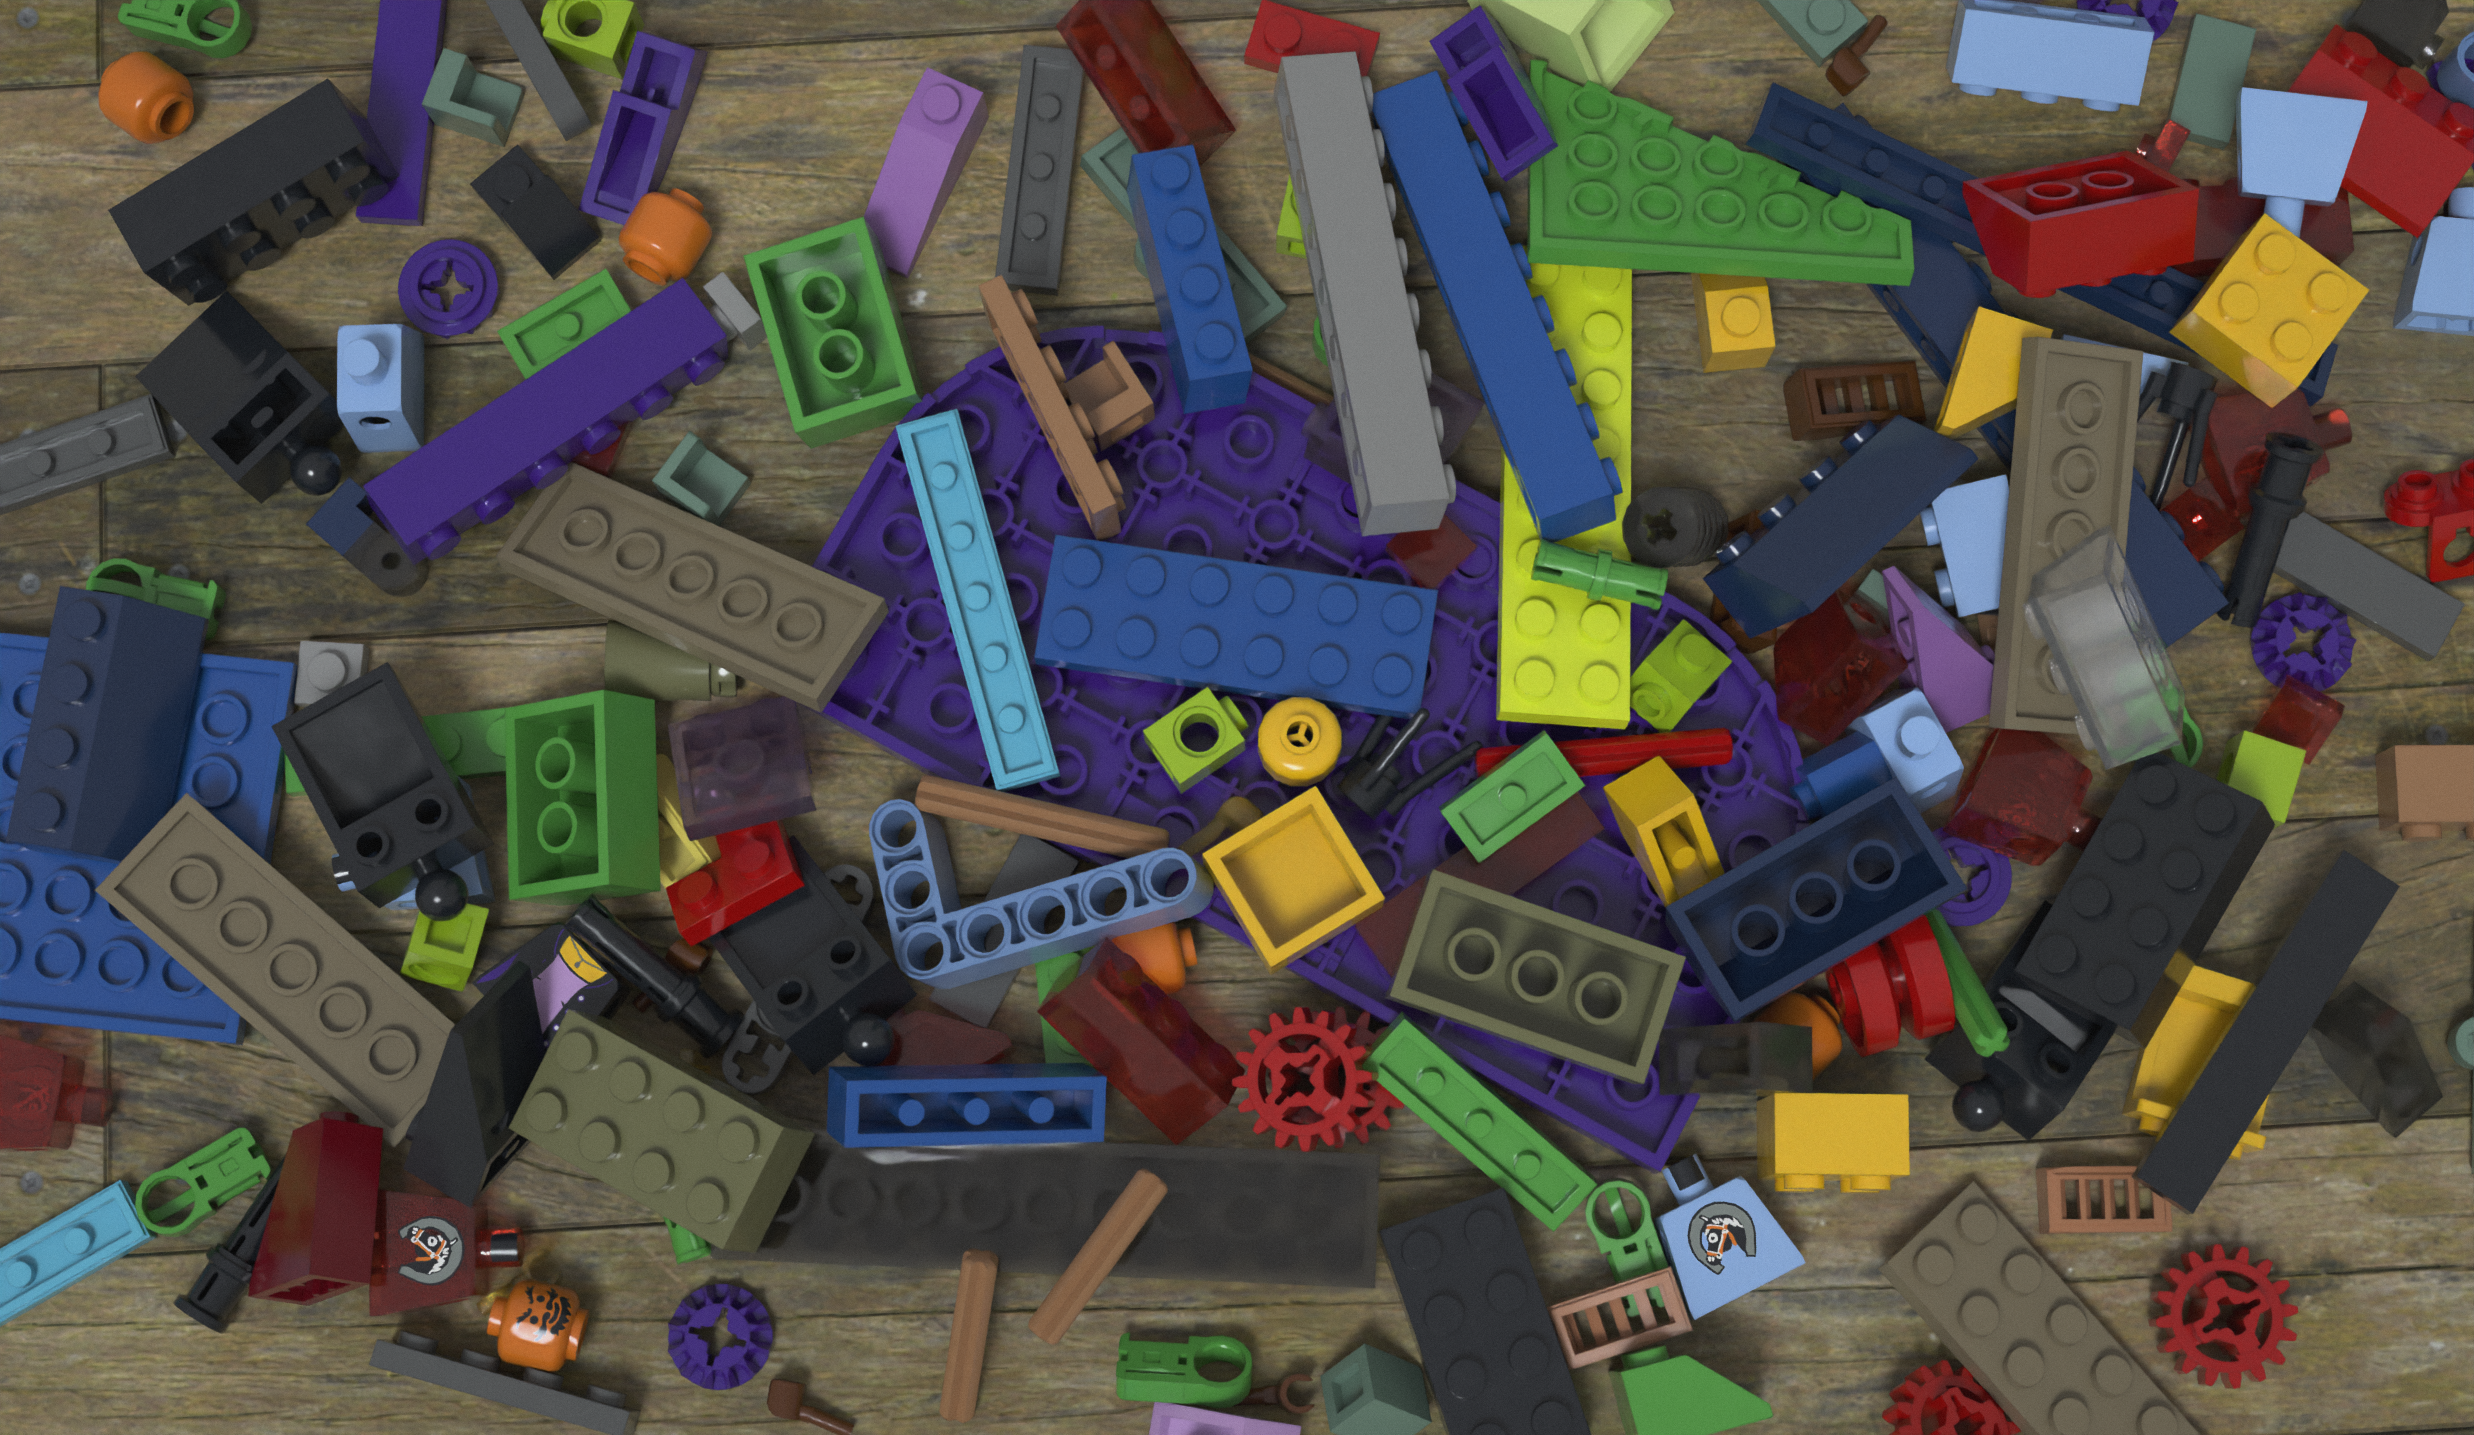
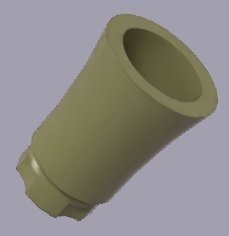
M608 620L604 664L605 690L654 699L655 702L678 700L711 701L712 695L724 698L737 697L738 675L616 620Z

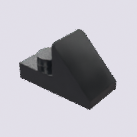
M518 144L470 183L478 196L553 280L601 241L549 175H544Z

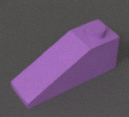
M928 67L898 124L864 214L865 220L878 236L887 269L905 278H909L989 118L983 92Z
M1895 566L1883 570L1882 574L1900 689L1918 687L1927 699L1945 733L1990 714L1995 659L1993 650L1988 645L1980 647L1964 625Z

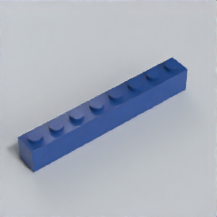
M1437 70L1373 93V109L1370 114L1373 129H1380L1382 133L1385 159L1539 538L1555 543L1615 521L1614 496L1623 493L1618 473L1610 456L1599 460L1592 443L1593 440L1600 438L1595 418L1587 402L1577 405L1569 388L1577 384L1572 363L1565 348L1554 351L1547 333L1555 331L1549 308L1543 295L1531 297L1525 281L1532 279L1533 276L1530 264L1527 263L1526 253L1520 242L1511 246L1509 244L1504 229L1511 227V222L1505 203L1499 191L1489 194L1482 178L1489 176L1488 165L1478 140L1469 143L1466 141L1461 127L1468 125V119L1453 91L1446 92Z

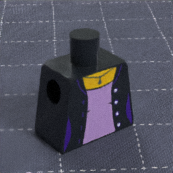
M562 922L553 924L472 982L485 995L518 961L530 966L546 1052L568 1009L603 1016L611 1020L631 992V989L611 970L612 966L583 940H580L570 930H567Z

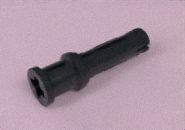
M2272 432L2266 435L2264 447L2268 450L2265 463L2258 483H2252L2247 493L2249 505L2253 509L2224 594L2229 603L2217 612V616L2224 621L2229 620L2231 613L2235 614L2231 624L2248 628L2257 626L2258 616L2291 519L2298 518L2305 511L2307 500L2303 493L2313 464L2319 463L2324 454L2323 448L2317 443L2289 433Z
M593 894L589 895L565 922L564 927L567 930H570L580 940H583L601 958L656 1004L654 1011L658 1013L657 1018L663 1023L672 1021L700 1045L699 1053L705 1059L711 1057L730 1038L742 1022L744 1014L738 1008L730 1011L702 987V977L696 972L692 974L690 971L683 974L674 965H671L657 953L658 951L624 922H621Z
M285 1156L262 1190L257 1194L224 1245L217 1243L215 1247H210L206 1253L209 1262L187 1295L179 1294L173 1302L185 1314L220 1334H224L229 1327L226 1318L249 1286Z

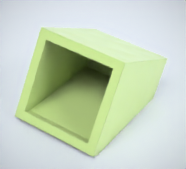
M1467 0L1472 10L1481 5L1499 22L1508 39L1536 60L1548 62L1547 68L1559 77L1582 87L1589 80L1607 88L1609 92L1614 89L1675 13L1670 0Z

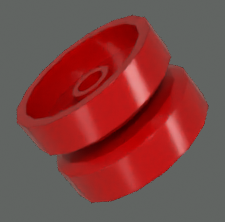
M1925 915L1824 972L1830 995L1843 1029L1854 1050L1862 1058L1897 1047L1901 1036V1026L1917 1041L1954 1029L1955 1008L1947 969L1938 942Z

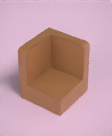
M1114 341L1102 347L1104 360L1065 383L1070 395L1067 399L1071 405L1076 402L1080 403L1095 435L1093 440L1101 452L1155 419L1152 399Z

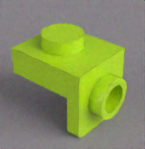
M1683 619L1630 677V707L1660 733L1670 732L1698 699L1732 663V660Z

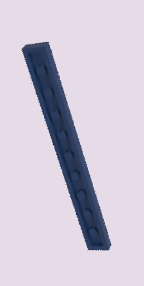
M1774 82L1770 85L1762 98L1745 145L1986 256L1962 194L1963 181L1979 179L1978 177ZM2168 266L2166 272L2159 275L2148 276L2133 273L2112 278V282L2104 286L2074 285L2058 289L2196 353L2169 332L2205 283ZM2330 343L2300 386L2288 397L2310 407L2323 398L2338 348L2337 344Z

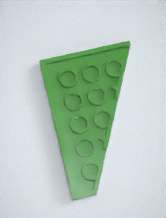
M1530 60L1528 77L1545 110L1558 147L1528 167L1527 263L1910 286L1914 273L1911 220L1883 208H1872L1866 205L1860 198L1842 190L1838 197H1834L1800 182L1801 172L1755 152L1741 151L1732 142L1713 135L1708 142L1672 126L1674 117L1631 98L1617 97L1610 93L1607 88L1589 80L1582 87L1548 72V62Z

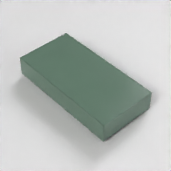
M2195 14L2190 22L2163 132L2164 135L2221 150L2225 149L2231 137L2236 116L2237 93L2243 87L2256 33L2255 28Z

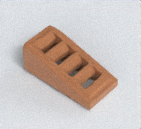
M2070 1166L2036 1169L2039 1234L2173 1232L2171 1203L2151 1191L2153 1219H2140L2138 1181L2131 1177L2138 1166ZM2075 1181L2077 1219H2067L2065 1182ZM2089 1181H2100L2102 1219L2091 1218ZM2114 1181H2125L2127 1219H2116Z
M1672 1266L1549 1302L1546 1306L1568 1370L1693 1331ZM1655 1286L1659 1288L1670 1319L1669 1322L1659 1325L1646 1289ZM1630 1294L1634 1296L1645 1328L1634 1332L1621 1298ZM1609 1302L1620 1336L1610 1339L1597 1306ZM1581 1310H1585L1596 1342L1584 1346L1573 1314Z

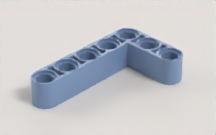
M897 799L880 805L873 813L869 823V837L897 963L907 976L937 989H951L1102 944L1122 935L1152 929L1192 917L1206 908L1214 892L1213 879L1200 862L1182 850L1162 848L962 909L946 836L940 821L932 814L920 811L915 804ZM915 820L916 833L909 844L899 847L898 835L905 824ZM1187 868L1189 881L1186 888L1175 897H1167L1165 885L1169 876L1178 869ZM928 881L930 893L923 905L913 909L911 896L918 884ZM1125 887L1127 899L1124 907L1118 913L1107 916L1105 913L1107 896L1114 889ZM1063 905L1065 908L1063 925L1057 931L1046 934L1044 930L1046 915L1054 907ZM1002 923L1004 927L1002 943L997 949L986 952L984 948L986 933L991 927ZM941 941L943 944V956L940 963L933 969L926 970L924 958L927 950L933 944Z

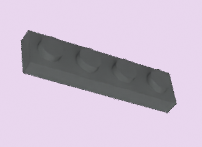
M1032 45L1023 46L995 277L1003 276L1010 291L1022 289L1025 293L1058 296L1086 66V53L1082 50Z
M404 1330L400 1331L398 1341L393 1339H377L369 1363L373 1367L610 1435H634L641 1412L640 1410L624 1406L627 1397L625 1393L589 1384L586 1395L561 1388L564 1380L562 1375L527 1367L523 1377L498 1370L501 1363L500 1357L463 1348L460 1359L436 1352L439 1340Z

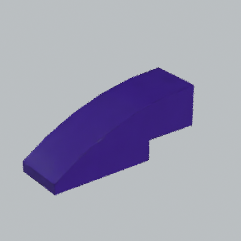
M1481 5L1429 41L1450 77L1446 81L1504 181L1507 182L1558 147L1545 110L1516 52L1499 22Z
M637 31L620 91L613 90L579 211L625 225L640 198L646 193L658 192L688 116L706 61L707 51L652 33Z

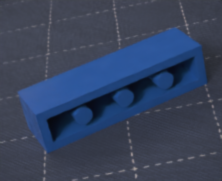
M1194 145L1133 154L1131 156L1127 194L1183 414L1244 404L1253 369Z
M1085 1063L829 1067L827 1133L844 1148L1104 1142L1107 1076Z

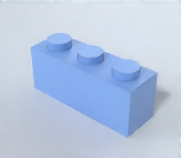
M1958 0L1946 69L1952 83H1959L1961 91L1973 95L1993 96L1996 94L1997 88L2021 91L2020 96L2023 99L2037 103H2057L2058 97L2063 96L2083 99L2082 104L2091 109L2118 111L2120 104L2139 106L2154 31L2145 17L2008 0Z

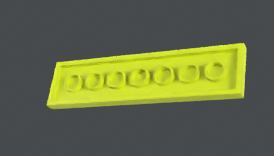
M1522 245L1527 256V246ZM1529 263L1533 278L1526 280V285L1532 298L1543 295L1555 328V331L1547 333L1554 351L1565 348L1570 358L1577 384L1569 388L1577 405L1584 402L1589 404L1600 436L1599 439L1593 440L1592 443L1599 460L1608 456L1612 459L1623 493L1614 496L1615 521L1557 541L1555 544L1597 553L1599 548L1611 550L1613 558L1631 562L1632 269ZM1501 444L1496 720L1625 730L1630 721L1631 602L1602 596L1600 601L1587 599L1586 591L1540 580H1531L1535 555L1539 552L1537 549L1540 538Z

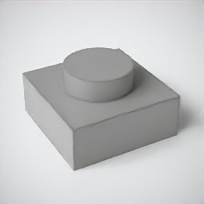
M721 272L703 286L713 305L708 311L727 335L728 342L737 335L748 350L751 351L767 338L762 319L724 272Z
M300 641L294 703L299 707L305 708L367 674L370 649L364 644Z

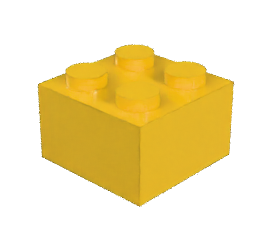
M2264 213L2240 236L2169 333L2269 407L2273 408L2300 386L2369 292V289Z
M1316 786L1202 853L1203 865L1210 873L1214 883L1270 975L1382 909L1385 897Z
M1773 1093L1756 1102L1757 1180H1775V1192H1814V1190L1824 1189L1825 1180L1840 1181V1193H1880L1883 1190H1891V1180L1910 1175L1908 1094Z

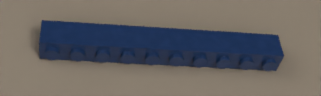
M1844 103L1833 109L1872 128L1869 122L1861 115L1853 116ZM1777 159L1775 161L1801 172L1800 182L1827 194L1838 197L1842 190ZM1861 199L1866 205L1872 208L1882 209L1879 206H1876L1866 200ZM1911 222L1914 273L1910 286L1866 285L1947 389L1966 324L1979 306L2014 318H2020L2012 311L2004 312L1991 295L1992 286L1987 275L1976 263L1972 261L1967 263L1953 246L1952 243L1954 241ZM2016 409L1976 428L2010 473ZM2133 466L2120 617L2143 646H2153L2158 654H2160L2225 607L2229 602L2222 594L2224 586L2218 574L2206 562H2197L2183 544L2185 535L2180 525L2168 512L2163 510L2159 512L2144 493L2146 485L2142 476Z

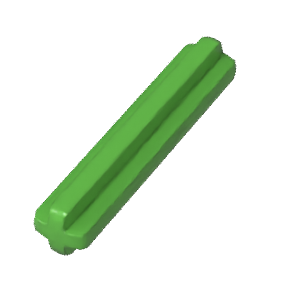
M1934 909L1925 916L1938 942L1947 969L1953 994L1955 1015L1976 1053L1989 1057L1995 1051H2004L2010 1044L2007 1027L1942 913Z

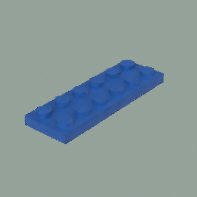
M1055 535L1034 659L1038 665L1201 689L1208 687L1214 691L1282 701L1291 697H1309L1330 708L1411 719L1421 708L1438 590Z

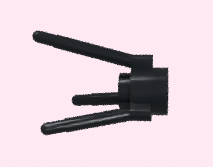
M2176 362L2169 363L2165 375L2151 371L2145 388L2139 397L2137 423L2155 399L2160 401L2156 413L2175 421L2150 501L2158 511H2160L2165 494L2167 493L2189 426H2192V432L2186 457L2183 484L2186 487H2193L2195 485L2210 413L2218 396L2214 392L2218 382L2216 377L2199 369Z
M1420 708L1381 755L1377 752L1373 754L1394 717L1378 715L1356 754L1341 769L1346 775L1336 787L1372 820L1375 821L1384 810L1395 817L1411 799L1474 757L1477 751L1483 748V744L1480 741L1471 742L1399 790L1397 785L1404 777L1391 764L1414 738L1418 730L1429 718L1430 713L1428 709Z

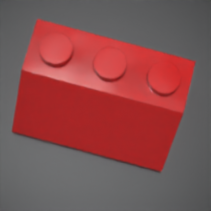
M2337 24L2334 25L2286 91L2298 94L2368 101L2366 112L2340 186L2416 238L2425 230L2474 162V109L2463 103L2452 102L2431 88L2426 78L2419 72L2408 67L2398 66L2379 53L2368 38L2356 32H2348Z
M2128 150L1963 181L1962 194L1992 274L2016 288L2017 292L2023 296L2045 298L2054 295L2059 288L2074 285L2104 286L2111 283L2114 277L2133 273L2148 276L2159 275L2166 272L2168 266L2194 261L2199 188Z

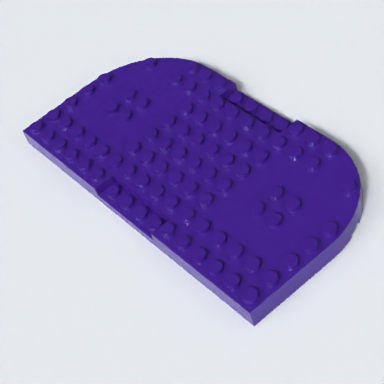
M1086 326L1039 333L1042 342L1038 343L1037 346L1039 350L1048 345L1051 346L1065 374L1066 381L1064 383L1104 360L1102 347L1114 341L1154 403L1155 419L1102 452L1095 443L1098 453L1094 454L1093 457L1096 463L1108 459L1122 487L1124 494L1121 497L1126 506V509L1118 512L1121 533L1102 542L1438 590L1421 708L1428 709L1430 716L1410 743L1391 764L1404 777L1397 785L1399 790L1473 741H1480L1483 744V748L1523 745L1543 730L1546 731L1553 742L1660 733L1631 707L1630 721L1625 730L1496 720L1499 502L1455 479V501L1447 505L1439 529L1362 536L1339 418L1336 415L1253 371L1244 404L1183 414L1162 332L1149 330L1148 334L1130 330L1104 329V326ZM1000 346L965 364L964 370L944 382L931 395L927 393L923 396V402L915 404L898 425L950 410H958L1060 773L1059 777L1006 791L1005 793L1163 828L1169 832L1170 841L1168 848L1182 850L1203 865L1202 853L1316 786L1382 892L1385 901L1382 909L1284 968L1311 982L1316 989L1356 1011L1369 1013L1371 1019L1384 1026H1389L1401 1012L1405 1013L1480 1079L1651 1173L1657 1174L1661 1172L1741 1021L1733 1022L1699 981L1687 959H1685L1644 1084H1631L1385 998L1426 875L1432 869L1684 956L1665 925L1666 908L1624 839L1603 790L1604 786L1627 773L1579 777L1585 784L1582 789L1485 860L1478 863L1439 810V806L1477 779L1475 756L1411 799L1395 817L1384 810L1374 821L1349 800L1336 785L1346 775L1341 769L1358 751L1376 720L1377 714L1328 707L1336 715L1342 730V748L1334 770L1320 782L1309 786H1289L1275 780L1264 769L1258 755L1259 726L1264 715L1276 703L1282 700L1210 690L1217 701L1227 695L1245 719L1248 728L1241 732L1245 739V751L1181 794L1146 744L1143 730L1204 689L1044 666L1035 663L1034 656L1055 535L1097 540ZM1065 399L1067 406H1070L1069 400ZM895 427L878 452L812 567L884 598L889 613L822 713L800 703L798 704L927 775L996 790ZM1665 592L1664 596H1660L1662 603L1658 611L1651 609V607L1631 603L1630 677L1683 619L1732 660V663L1670 731L1723 727L1730 731L1733 757L1729 763L1672 769L1694 794L1724 873L1809 826L1808 818L1797 798L1795 800L1792 799L1789 790L1790 787L1801 782L1795 768L1802 765L1803 760L1788 717L1767 680H1762L1747 658L1735 647L1736 643L1728 634L1702 613ZM1394 717L1373 754L1377 752L1381 755L1411 719ZM1197 722L1189 725L1184 730L1181 741L1192 751L1204 752L1216 744L1219 735L1211 725ZM1299 730L1292 731L1288 735L1297 734ZM1308 732L1305 733V738L1311 742L1313 736ZM1299 742L1291 743L1296 747H1303ZM1047 840L1087 863L1092 862L1099 867L1129 859ZM1187 868L1178 869L1169 876L1165 885L1167 897H1175L1186 888L1189 881ZM1213 881L1214 892L1210 903L1202 912L1192 916V918L1256 952Z

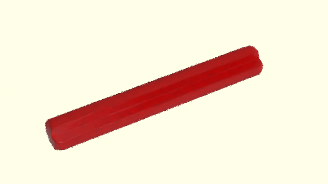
M1724 727L1554 742L1579 777L1629 773L1658 755L1671 769L1724 765L1729 763L1733 757L1732 737L1729 729ZM1523 745L1479 749L1475 755L1477 779Z

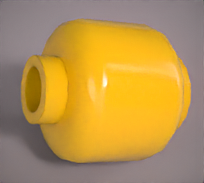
M1291 697L1276 703L1264 715L1258 729V755L1264 769L1275 780L1289 786H1309L1322 781L1334 770L1341 754L1342 730L1336 715L1325 704L1309 697ZM1299 730L1297 734L1288 735L1292 731ZM1306 732L1313 736L1311 742L1305 738ZM1299 742L1303 747H1296L1291 743Z

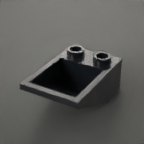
M227 290L135 376L195 442L239 486L261 504L290 477L299 490L313 496L325 495L334 490L339 484L342 477L340 459L331 449L323 446L344 426L338 415L337 400Z
M388 662L271 726L357 891L378 908H381L416 888V905L420 912L431 920L439 922L449 921L464 911L469 897L467 885L460 875L449 869L492 846L494 842L466 790ZM436 817L439 818V819H438L435 823H433V824H429V825H426V824H425V823L429 822L430 820H432V819H434V818H436ZM381 850L376 856L367 858L373 852Z
M792 835L789 840L805 885L708 937V939L784 1042L813 1076L843 1052H845L850 1060L859 1065H877L890 1055L895 1042L893 1029L886 1019L916 997L917 993L800 842Z
M2047 900L2037 908L1981 981L2007 1027V1035L2010 1039L2008 1047L2004 1051H1995L1989 1057L1976 1053L1955 1015L1954 1029L1942 1033L1924 1059L1959 1086L1952 1100V1111L1957 1122L1972 1132H1987L2003 1121L2029 1141L2066 1108L2114 1034L2034 992L2014 971L2052 907V904Z
M518 961L450 1030L426 1103L415 1115L406 1132L405 1138L411 1141L412 1144L403 1169L469 1208H472L531 1142L509 1129L546 1054L530 966Z

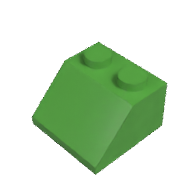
M1656 1345L1622 1354L1620 1357L1623 1368L1608 1371L1625 1435H1709L1773 1417L1771 1406L1768 1402L1687 1355H1668L1666 1345Z

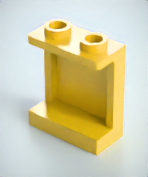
M2195 965L2193 966L2146 1049L2141 1047L2139 1049L2122 1115L2140 1120L2139 1131L2157 1137L2254 983ZM2269 1094L2228 1159L2240 1160L2242 1152L2250 1153L2263 1150L2266 1137L2260 1135L2259 1131Z

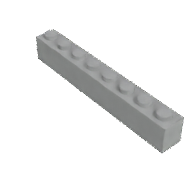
M1356 52L1282 57L1274 88V97L1362 536L1439 529L1447 505L1455 501V476L1450 464H1442L1439 445L1443 442V420L1439 407H1430L1427 388L1431 384V363L1427 350H1418L1415 332L1419 328V306L1416 295L1414 293L1407 294L1403 276L1406 275L1408 267L1407 249L1403 238H1395L1391 221H1394L1396 215V199L1392 184L1383 183L1380 167L1384 164V141L1380 129H1372L1369 117L1373 109L1371 80L1369 76L1360 75Z

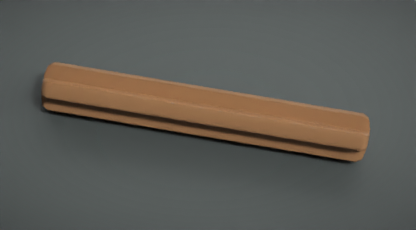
M922 776L915 796V805L920 811L1124 858H1132L1169 847V832L1163 828L936 776Z

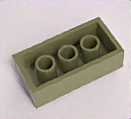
M1432 869L1426 875L1385 998L1631 1084H1644L1686 957Z
M572 1009L567 1010L509 1126V1129L716 1247L722 1250L756 1253L815 1135V1132L603 1016Z

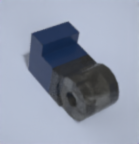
M348 477L306 525L385 593L393 597L402 598L414 595L422 589L428 579L429 566L427 558L413 565L393 536L387 534L369 518L374 511L370 507L365 490Z

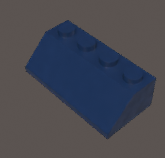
M1899 414L1876 426L1870 419H1867L1839 441L1845 450L1837 458L1832 460L1829 455L1822 458L1798 478L1804 487L1792 498L1788 493L1781 495L1757 515L1763 525L1753 534L1749 535L1745 530L1726 542L1715 553L1720 563L1702 579L1749 638L1814 612L1979 459L1972 449Z
M60 586L6 841L32 851L120 864L170 811L209 624L208 619L123 595Z
M1894 777L1666 906L1665 925L1699 981L1735 1023L1967 891V887L1897 777Z

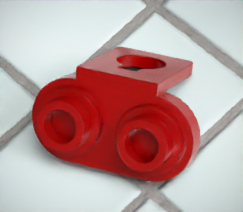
M2474 459L2464 461L2460 465L2459 470L2432 474L2423 470H2411L2401 474L2398 481L2390 485L2384 492L2383 512L2387 518L2400 525L2410 527L2429 526L2426 576L2428 579L2435 583L2474 575V550L2470 556L2459 562H2447L2443 556L2445 548L2456 538V529L2466 527L2468 534L2474 537Z

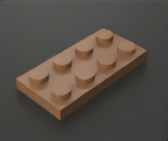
M1002 275L979 285L987 322L1096 540L1104 541L1121 533L1118 512L1126 509L1121 497L1124 494L1122 487L1108 459L1096 463L1093 455L1098 453L1092 439L1095 435L1080 403L1076 402L1067 406L1065 399L1069 398L1070 395L1064 383L1066 381L1065 374L1051 346L1048 345L1040 350L1037 346L1038 343L1042 342L1036 328L1038 321L1022 289L1011 293Z

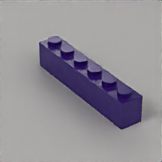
M681 278L363 485L370 507L413 565L426 557L430 560L438 559L453 550L461 541L460 535L480 521L487 525L506 515L515 504L514 499L533 486L537 489H544L555 483L566 473L568 469L567 464L587 451L593 455L608 448L618 439L621 434L620 429L638 417H641L642 420H648L658 415L672 402V395L691 382L695 386H699L715 377L723 369L724 361L728 359L727 335L686 281Z

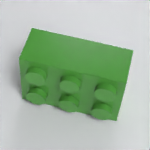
M864 217L743 256L794 431L811 449L902 420L915 404L923 402L922 397L925 396L879 239Z
M598 690L504 708L509 900L566 906L582 903L591 894L597 900H605L661 891L655 700L609 690Z

